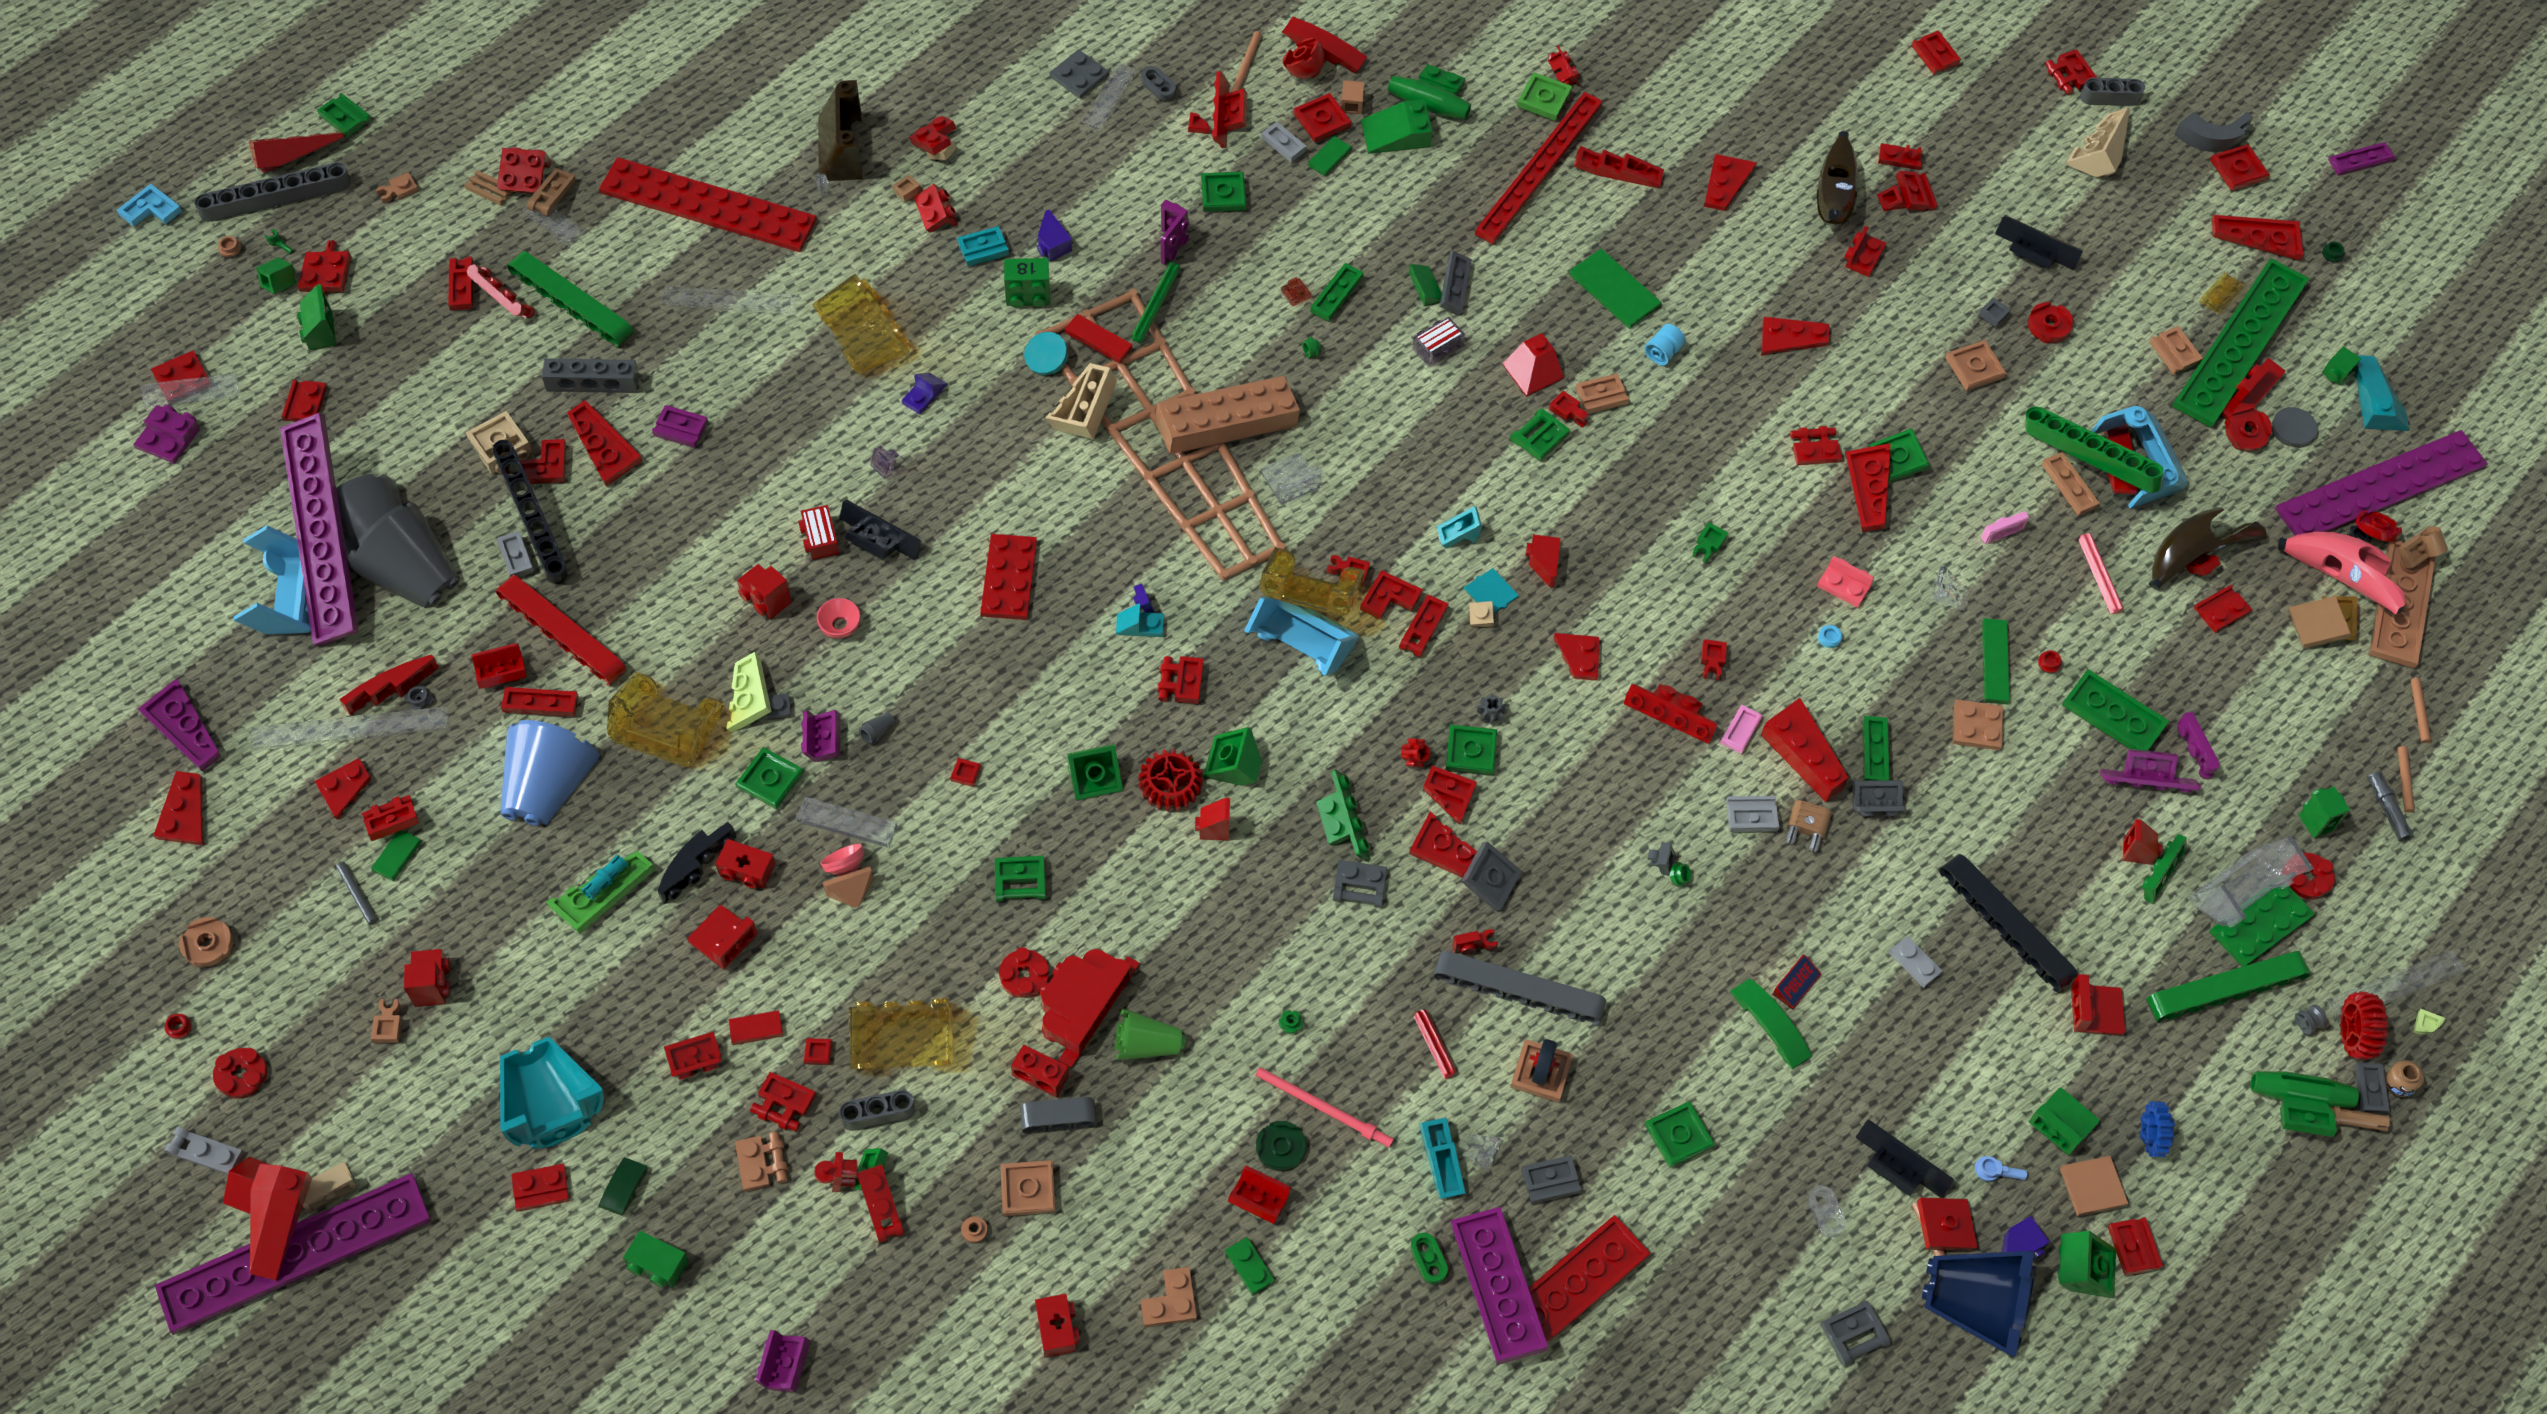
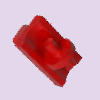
M835 1152L834 1163L825 1160L815 1166L814 1176L817 1181L823 1184L833 1181L832 1192H840L841 1186L855 1187L857 1160L843 1159V1152Z

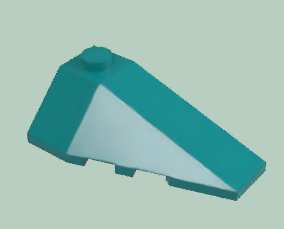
M2357 355L2362 358L2355 369L2364 429L2409 431L2406 410L2376 357Z

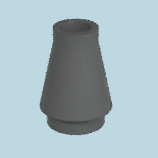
M886 712L879 717L862 723L859 733L866 743H877L889 728L895 724V719L889 712Z

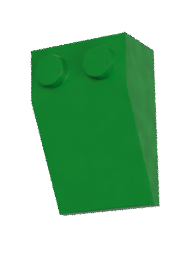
M1425 99L1403 101L1361 119L1368 154L1431 147L1432 128Z

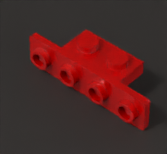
M1218 71L1214 81L1216 91L1213 98L1215 110L1212 116L1214 121L1212 137L1221 148H1226L1227 132L1246 127L1248 93L1245 89L1229 93V82L1224 74Z
M2270 358L2266 359L2261 366L2256 364L2248 373L2251 376L2249 380L2244 377L2236 388L2239 391L2229 401L2221 415L2227 419L2235 410L2243 406L2255 407L2282 377L2285 370Z
M1661 683L1654 693L1636 684H1631L1623 702L1624 705L1707 744L1710 743L1718 725L1717 722L1698 714L1703 703L1697 701L1693 696L1684 695L1673 687Z

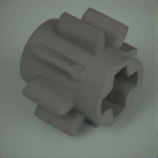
M1491 694L1487 698H1481V705L1477 707V713H1482L1481 721H1489L1491 725L1496 720L1503 721V714L1507 712V706L1502 705V697L1498 698Z

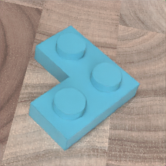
M149 184L117 209L119 216L133 227L150 214L166 225L183 212L177 203L152 184Z

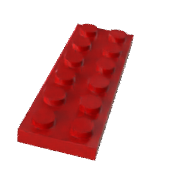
M1613 1215L1528 1287L1547 1344L1650 1256V1252L1616 1215Z

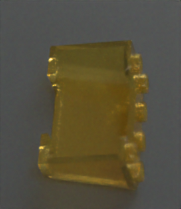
M853 274L812 305L821 320L832 330L844 349L842 353L851 368L859 375L910 352L909 347L911 344L901 334V328L894 319H889L888 316L891 313L884 303L880 305L878 300L881 297L878 292L870 286L865 278L861 280L856 274Z
M1274 548L1261 575L1260 590L1265 596L1337 616L1347 615L1357 605L1365 570L1354 567L1345 568L1340 574L1338 584L1294 573V555L1288 550Z
M947 998L932 999V1004L923 1005L922 1000L908 1001V1006H898V1002H883V1007H875L870 1002H855V1007H849L850 1069L954 1065V1004L949 1003Z

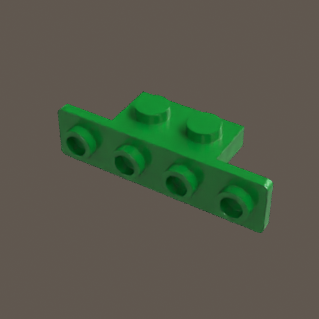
M1335 769L1331 771L1337 792L1316 801L1328 844L1334 846L1351 838L1356 856L1364 861L1370 860L1368 852L1370 851V845L1362 832L1364 825L1356 812L1358 806L1350 792L1351 782L1346 774H1342Z

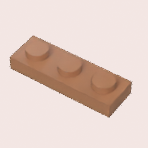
M2063 452L2043 460L2041 465L2078 516L2098 508L2100 503Z

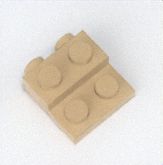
M507 411L466 432L467 438L477 450L481 460L491 474L495 472L500 473L492 450L493 445L497 441H510L519 460H526L529 454L532 453L528 440ZM503 452L500 456H506L509 452Z

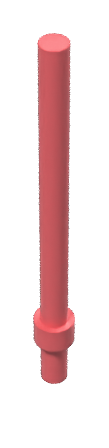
M1262 1067L1258 1069L1256 1076L1361 1132V1136L1366 1139H1374L1389 1148L1393 1144L1394 1138L1377 1130V1126L1369 1122L1366 1124Z

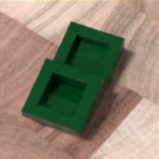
M624 1157L610 1179L599 1202V1207L623 1216L635 1197V1190L645 1177L648 1166Z

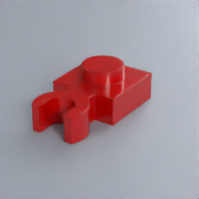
M1331 555L1330 562L1337 564V566L1328 565L1327 573L1332 575L1340 573L1342 574L1341 580L1361 586L1364 585L1370 568V562L1348 556L1347 561H1343L1341 557Z
M1703 639L1701 664L1706 665L1702 674L1704 679L1707 678L1708 672L1712 671L1716 674V680L1719 681L1722 673L1721 667H1724L1726 661L1727 642Z

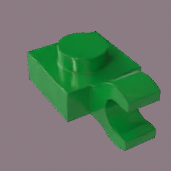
M882 1148L865 1149L857 1172L882 1164L884 1169L889 1152ZM859 1179L855 1183V1190H862Z

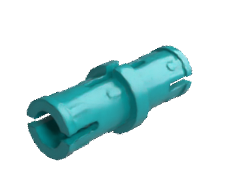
M616 854L603 869H598L596 876L581 889L583 894L593 901L603 889L614 883L613 880L628 866L627 862Z

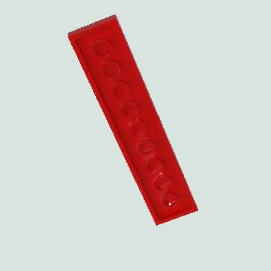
M619 157L616 158L599 187V192L607 196L797 252H801L817 221V216Z

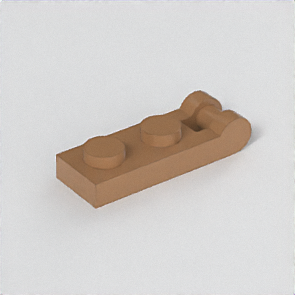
M555 168L529 199L527 209L534 212L536 210L540 211L542 215L549 217L553 208L575 183V175Z

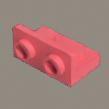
M1833 556L1817 587L1858 608L1869 591L1874 577L1867 571L1852 566L1846 560Z

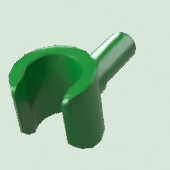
M271 229L274 235L272 237L265 235L267 242L271 246H279L289 254L294 252L293 249L281 240L277 230Z

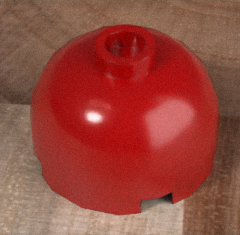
M1313 37L1306 38L1296 44L1298 48L1293 52L1290 49L1282 61L1287 71L1299 79L1317 77L1325 63V52L1318 40L1316 41Z

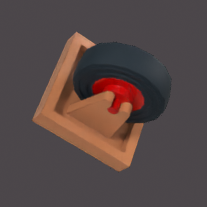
M1525 1039L1510 1088L1559 1103L1573 1054L1556 1049L1557 1042L1544 1039L1543 1044Z

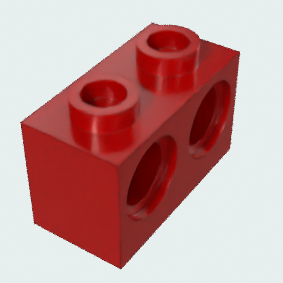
M1024 1044L1011 1064L1013 1077L1056 1098L1069 1078L1067 1065Z

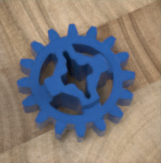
M2149 1101V1105H2145L2146 1112H2143L2140 1118V1138L2146 1144L2145 1151L2149 1152L2150 1157H2166V1154H2169V1147L2172 1146L2174 1141L2173 1130L2175 1122L2171 1118V1113H2168L2169 1106H2166L2165 1102Z

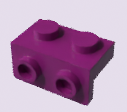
M808 710L803 712V721L801 723L803 742L801 743V749L803 754L814 762H821L840 756L841 714L837 710L819 715H813Z
M770 1330L768 1339L765 1342L760 1366L757 1369L756 1382L768 1390L796 1392L811 1340L801 1336H786L776 1330Z

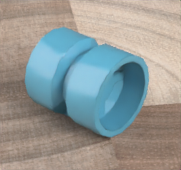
M1665 324L1649 340L1644 350L1648 358L1660 366H1664L1685 345L1686 339L1679 328L1671 324Z

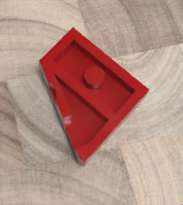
M1554 633V641L1559 646L1562 652L1561 655L1568 664L1572 677L1574 679L1597 681L1599 637Z
M360 758L314 782L337 820L343 815L342 812L347 805L357 798L359 791L370 782L371 777Z
M1432 765L1423 790L1456 823L1461 824L1477 782Z

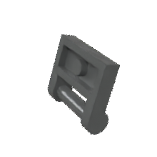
M1339 860L1333 901L1340 902L1341 899L1374 904V907L1381 908L1387 867ZM1342 886L1374 890L1376 895L1342 890Z
M1868 1300L1824 1320L1820 1324L1843 1367L1851 1364L1852 1360L1879 1347L1883 1349L1891 1344L1886 1331ZM1871 1330L1875 1334L1874 1338L1849 1350L1844 1346V1343Z

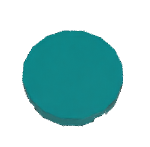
M1039 333L1030 339L1025 347V362L1038 375L1055 374L1064 367L1068 360L1067 344L1056 333Z

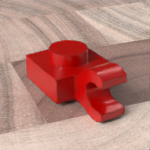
M1562 391L1549 404V410L1565 421L1571 417L1582 428L1588 423L1586 418L1589 414L1585 410L1580 409L1581 402L1565 391Z
M1488 929L1482 933L1474 931L1455 935L1452 943L1454 953L1469 955L1474 953L1479 947L1489 951L1495 950L1498 942L1487 941V938L1494 937V930Z

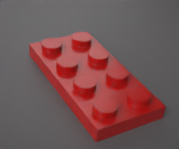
M991 534L980 611L981 617L1028 619L1037 537Z

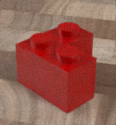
M757 564L737 580L738 594L745 602L750 600L760 616L766 615L771 620L792 603L787 579L772 566L765 570L760 564Z
M442 949L412 951L411 964H404V990L414 1007L446 1004V996H450V983L446 981V973L451 972V962L449 957L446 958Z

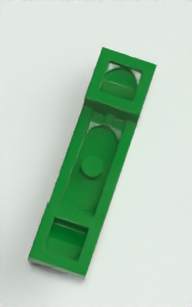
M1749 978L1730 991L1741 1007L1752 1014L1777 1045L1778 1053L1791 1069L1812 1057L1809 1048L1792 1021L1775 1000L1756 982Z

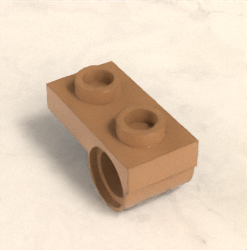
M2428 526L2398 547L2405 568H2413L2428 557L2445 553L2448 547L2440 527Z

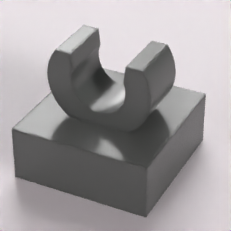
M1661 842L1660 851L1649 850L1647 859L1651 860L1650 865L1659 867L1662 875L1670 876V870L1674 864L1676 854L1671 843Z

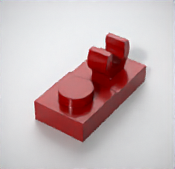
M1881 143L1878 164L1920 170L1923 150H1921V147L1911 149L1910 145L1902 147Z

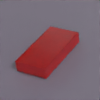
M779 1010L728 1019L732 1045L783 1036Z

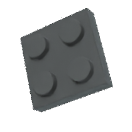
M1078 49L1049 72L1050 78L1081 99L1107 78L1109 71Z
M1487 841L1479 847L1461 882L1492 909L1498 911L1502 909L1522 871Z

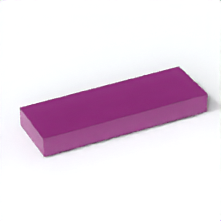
M2386 142L2330 156L2328 161L2339 176L2394 161L2396 157Z

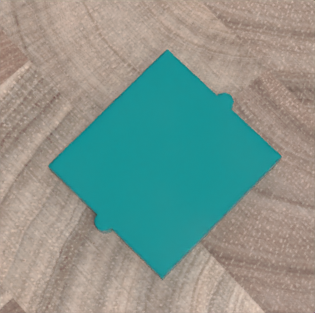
M1494 568L1481 576H1476L1474 581L1463 588L1476 603L1492 601L1493 613L1501 608L1505 609L1507 604L1519 597Z

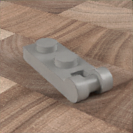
M176 1127L173 1133L175 1137L171 1144L168 1143L164 1149V1152L171 1156L228 1175L229 1170L238 1165L244 1154L240 1149L191 1133L180 1127ZM184 1141L190 1142L186 1150L181 1149Z

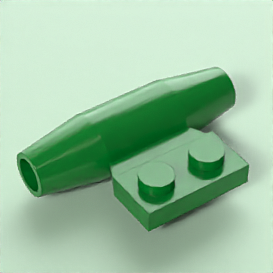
M1427 64L1419 75L1418 80L1392 76L1388 85V92L1403 101L1425 99L1427 111L1440 116L1466 120L1471 110V104L1457 96L1465 84V78L1436 66Z
M2254 1071L2251 1077L2250 1088L2252 1092L2283 1101L2280 1107L2282 1129L2334 1137L2337 1132L2335 1113L2330 1107L2355 1108L2359 1099L2358 1088L2329 1078L2287 1071Z

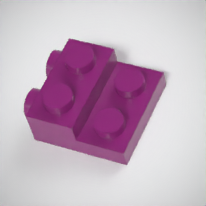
M165 404L164 407L156 405L144 420L146 428L133 445L138 450L175 464L200 431V428L192 414L184 412L181 415L170 405Z

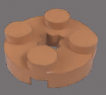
M204 917L191 922L187 926L188 930L184 933V936L181 935L179 939V948L182 955L195 967H210L220 963L230 955L233 946V935L224 922L217 921L216 918ZM208 937L212 940L210 945L206 947L200 946V944L204 943L205 938Z

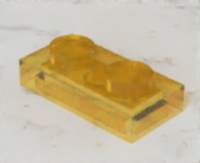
M2224 272L2201 297L2199 302L2215 313H2218L2240 290L2243 284Z

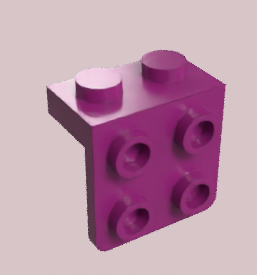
M1166 199L1161 204V231L1165 232L1161 238V263L1164 265L1169 260H1174L1180 245L1184 246L1189 239L1188 210Z

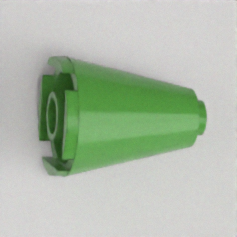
M1121 1010L1119 1016H1124L1123 1023H1117L1115 1036V1051L1120 1049V1053L1115 1056V1059L1129 1060L1177 1055L1180 1050H1184L1186 1035L1182 1034L1181 1029L1130 1010Z

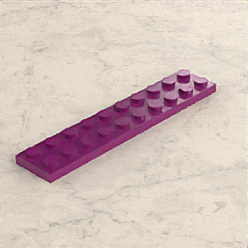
M317 413L283 426L280 430L313 645L322 646L358 633L359 630L325 415Z
M2460 430L2280 503L2276 506L2275 510L2294 536L2310 532H2330L2355 522L2359 512L2367 510V514H2372L2373 511L2379 512L2481 470L2488 463L2465 433Z
M410 1173L298 1222L277 1281L250 1274V1244H247L154 1286L169 1331L172 1335H175L431 1222L415 1176L413 1173Z

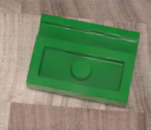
M342 93L339 94L337 99L333 98L317 109L318 115L343 133L347 138L361 129L365 122L371 121V117L367 112Z

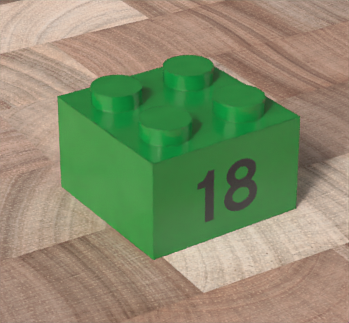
M1049 258L1004 259L1006 306L1020 308L1034 305L1035 307L1050 305Z

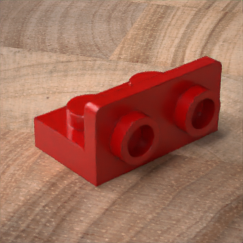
M1865 226L1862 232L1858 231L1853 240L1855 245L1854 247L1849 246L1844 258L1847 259L1846 268L1869 277L1887 243L1867 235L1869 227Z

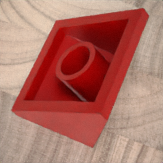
M248 1157L229 1170L223 1204L250 1214L251 1187L259 1165L270 1164Z

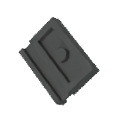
M1571 1155L1521 1167L1531 1205L1581 1194L1582 1189L1578 1182L1577 1172Z

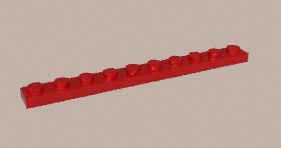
M1587 92L1581 95L1476 228V236L1491 244L1496 242L1601 108L1602 100Z

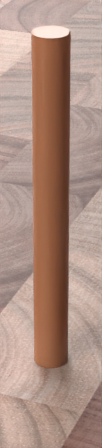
M1255 31L1231 92L1240 90L1262 36L1259 31Z

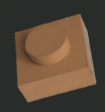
M910 175L892 186L894 193L905 203L923 191L921 185Z

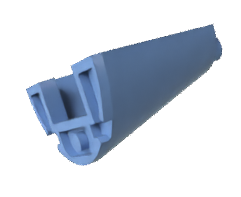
M521 720L518 725L512 723L506 735L500 809L502 817L508 820L523 817L525 818L524 821L530 825L537 826L539 823L547 825L598 761L600 754L597 749L587 740H584L582 743L577 738H574L575 733L550 723L535 720Z

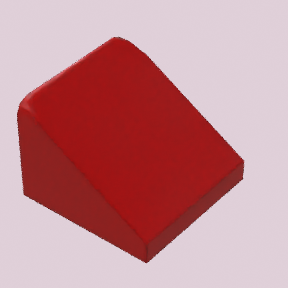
M1897 185L1877 194L1884 212L1906 208L1903 196Z

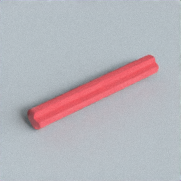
M2090 533L2080 536L2079 542L2111 614L2120 613L2123 605L2094 539Z

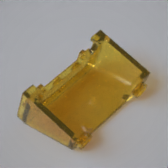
M635 672L609 700L607 734L612 741L680 766L690 767L699 758L723 711V701L707 697L699 703L697 709L657 695V684L645 674Z

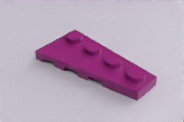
M177 678L138 708L139 712L200 771H203L221 757Z

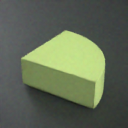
M2420 1009L2413 1033H2432L2443 1024L2445 1018Z

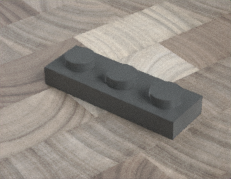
M1452 251L1448 257L1439 307L1459 315L1463 311L1472 259Z

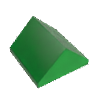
M1115 744L1067 754L1068 771L1076 800L1123 791Z

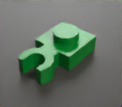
M1708 522L1697 538L1696 543L1698 545L1694 547L1692 556L1695 557L1697 553L1701 552L1705 554L1703 562L1706 563L1710 558L1711 551L1714 553L1718 552L1726 540L1728 532Z

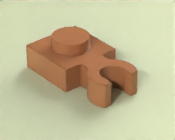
M409 172L389 180L390 186H381L376 189L378 196L386 194L380 197L383 203L390 202L394 196H397L400 200L419 191Z
M384 999L379 1001V1009L382 1015L374 1016L371 1034L373 1043H399L402 1018L400 1015H396L401 1008L398 999H394V1004L391 1008H386Z

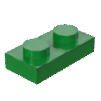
M1248 1237L1225 1249L1227 1257L1251 1296L1274 1283L1275 1280Z

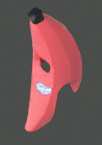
M2310 532L2295 535L2288 539L2280 538L2278 550L2285 551L2295 559L2337 579L2389 609L2395 615L2400 614L2405 609L2403 590L2385 576L2390 567L2391 560L2379 548L2361 539L2335 532Z

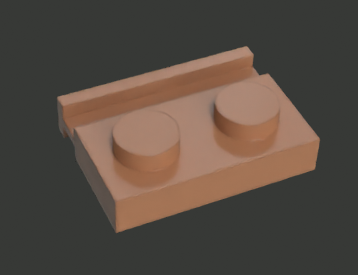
M2179 326L2162 332L2157 337L2153 336L2150 339L2149 343L2173 375L2200 364L2203 359Z
M1618 373L1577 383L1575 386L1581 404L1585 407V411L1588 414L1626 405L1629 402V397L1625 394V388Z

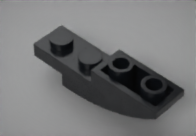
M726 822L709 836L701 830L673 858L658 888V894L664 904L669 900L677 899L682 890L688 885L693 886L698 883L704 874L701 864L711 862L715 854L723 849L727 839L735 841L737 836L734 827L729 822Z

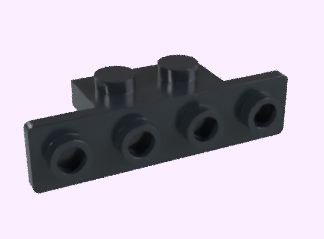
M2007 215L2002 217L1995 232L1997 236L2013 242L2009 250L2014 252V255L2019 258H2027L2042 268H2050L2052 263L2056 262L2074 270L2083 253V250Z
M847 499L842 502L839 519L853 526L846 531L845 539L881 559H885L896 550L913 560L918 558L922 542L919 538Z
M1869 1119L1856 1135L1859 1141L1876 1152L1867 1166L1909 1196L1913 1194L1919 1184H1922L1942 1198L1954 1182L1951 1176Z

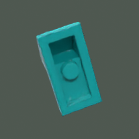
M1475 506L1437 526L1441 545L1445 548H1449L1464 539L1469 540L1473 544L1476 543L1482 529L1480 516Z
M1136 604L1117 613L1116 635L1163 637L1164 613L1140 612V604Z

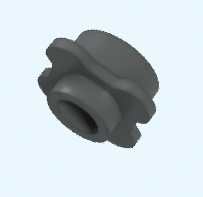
M424 686L413 687L404 697L405 701L411 704V709L414 712L421 711L422 707L430 705L434 701L433 696L428 695L427 689Z

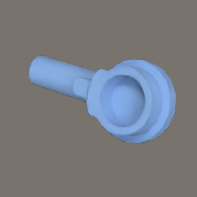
M1991 1156L1979 1158L1974 1167L1977 1176L1986 1182H1992L1998 1176L2026 1180L2027 1170L2002 1166L2001 1161Z

